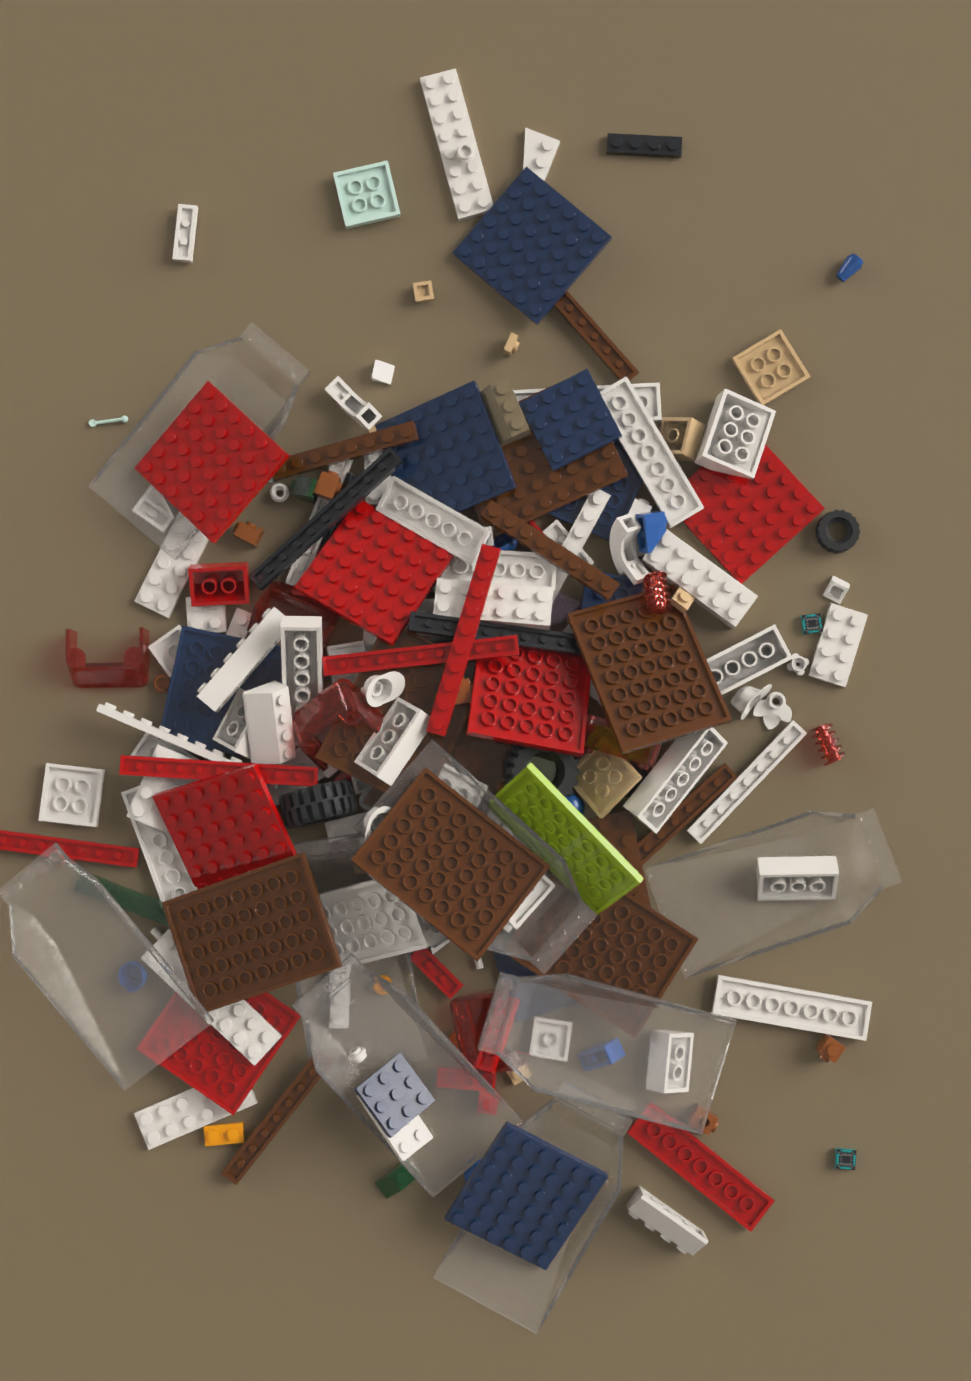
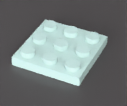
M388 160L333 173L346 229L401 217Z

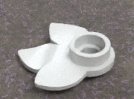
M773 692L768 695L767 699L760 700L755 705L753 715L757 717L763 716L765 726L771 730L779 724L780 720L790 722L792 711L786 705L784 695L780 692ZM774 698L779 700L778 705L773 704L772 700Z

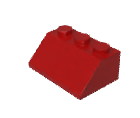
M248 561L191 564L189 566L191 607L250 603Z

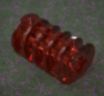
M653 571L643 578L647 610L651 614H667L672 610V607L668 606L671 604V600L667 599L670 597V593L667 592L669 586L666 585L668 579L665 578L667 576L665 571Z
M826 723L809 730L815 731L811 738H818L814 744L822 746L818 752L825 753L821 760H828L824 766L841 760L846 754L844 751L839 752L843 747L841 744H835L839 741V738H832L836 733L835 730L829 731L833 726L832 723Z

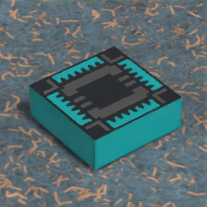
M820 613L800 616L803 635L823 632Z
M836 1148L834 1167L836 1169L855 1170L857 1150Z

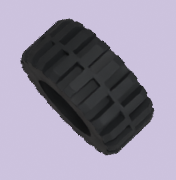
M516 744L511 745L513 748L511 751H507V760L503 761L502 764L505 767V772H502V777L506 779L505 786L527 766L532 756L543 752L551 755L556 765V774L551 783L564 797L573 794L572 787L577 786L579 782L576 780V775H580V769L576 767L579 764L578 758L558 752Z
M339 780L305 787L285 793L279 798L284 825L288 829L338 819L356 813L357 810L352 783L349 780Z

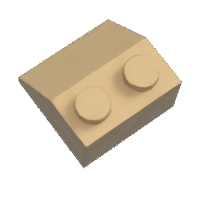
M663 417L659 432L676 460L695 461L703 438L705 424L692 417Z

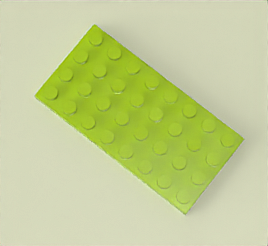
M532 763L528 764L488 802L597 915L643 881L644 878Z

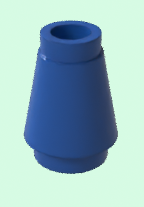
M854 253L850 256L847 255L836 277L845 282L862 268L863 260Z

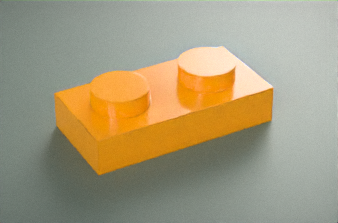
M244 1121L204 1126L205 1146L244 1143Z

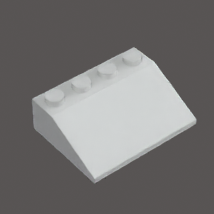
M724 389L716 397L694 463L713 471L754 479L776 411Z
M157 744L152 756L197 760L160 744ZM144 776L127 817L169 833L152 796L155 793L199 780Z

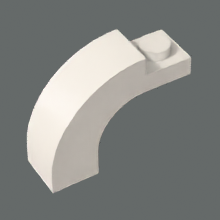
M339 376L324 389L346 414L366 430H369L382 417L369 402L363 401Z
M630 513L617 517L610 532V551L619 574H626L633 585L649 580L651 575L636 553L635 540L642 527Z

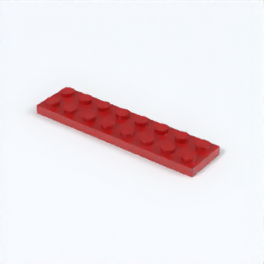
M652 1101L648 1103L627 1130L631 1137L750 1232L775 1201Z

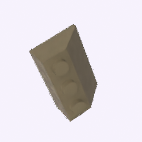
M508 377L488 385L480 392L501 447L531 435Z

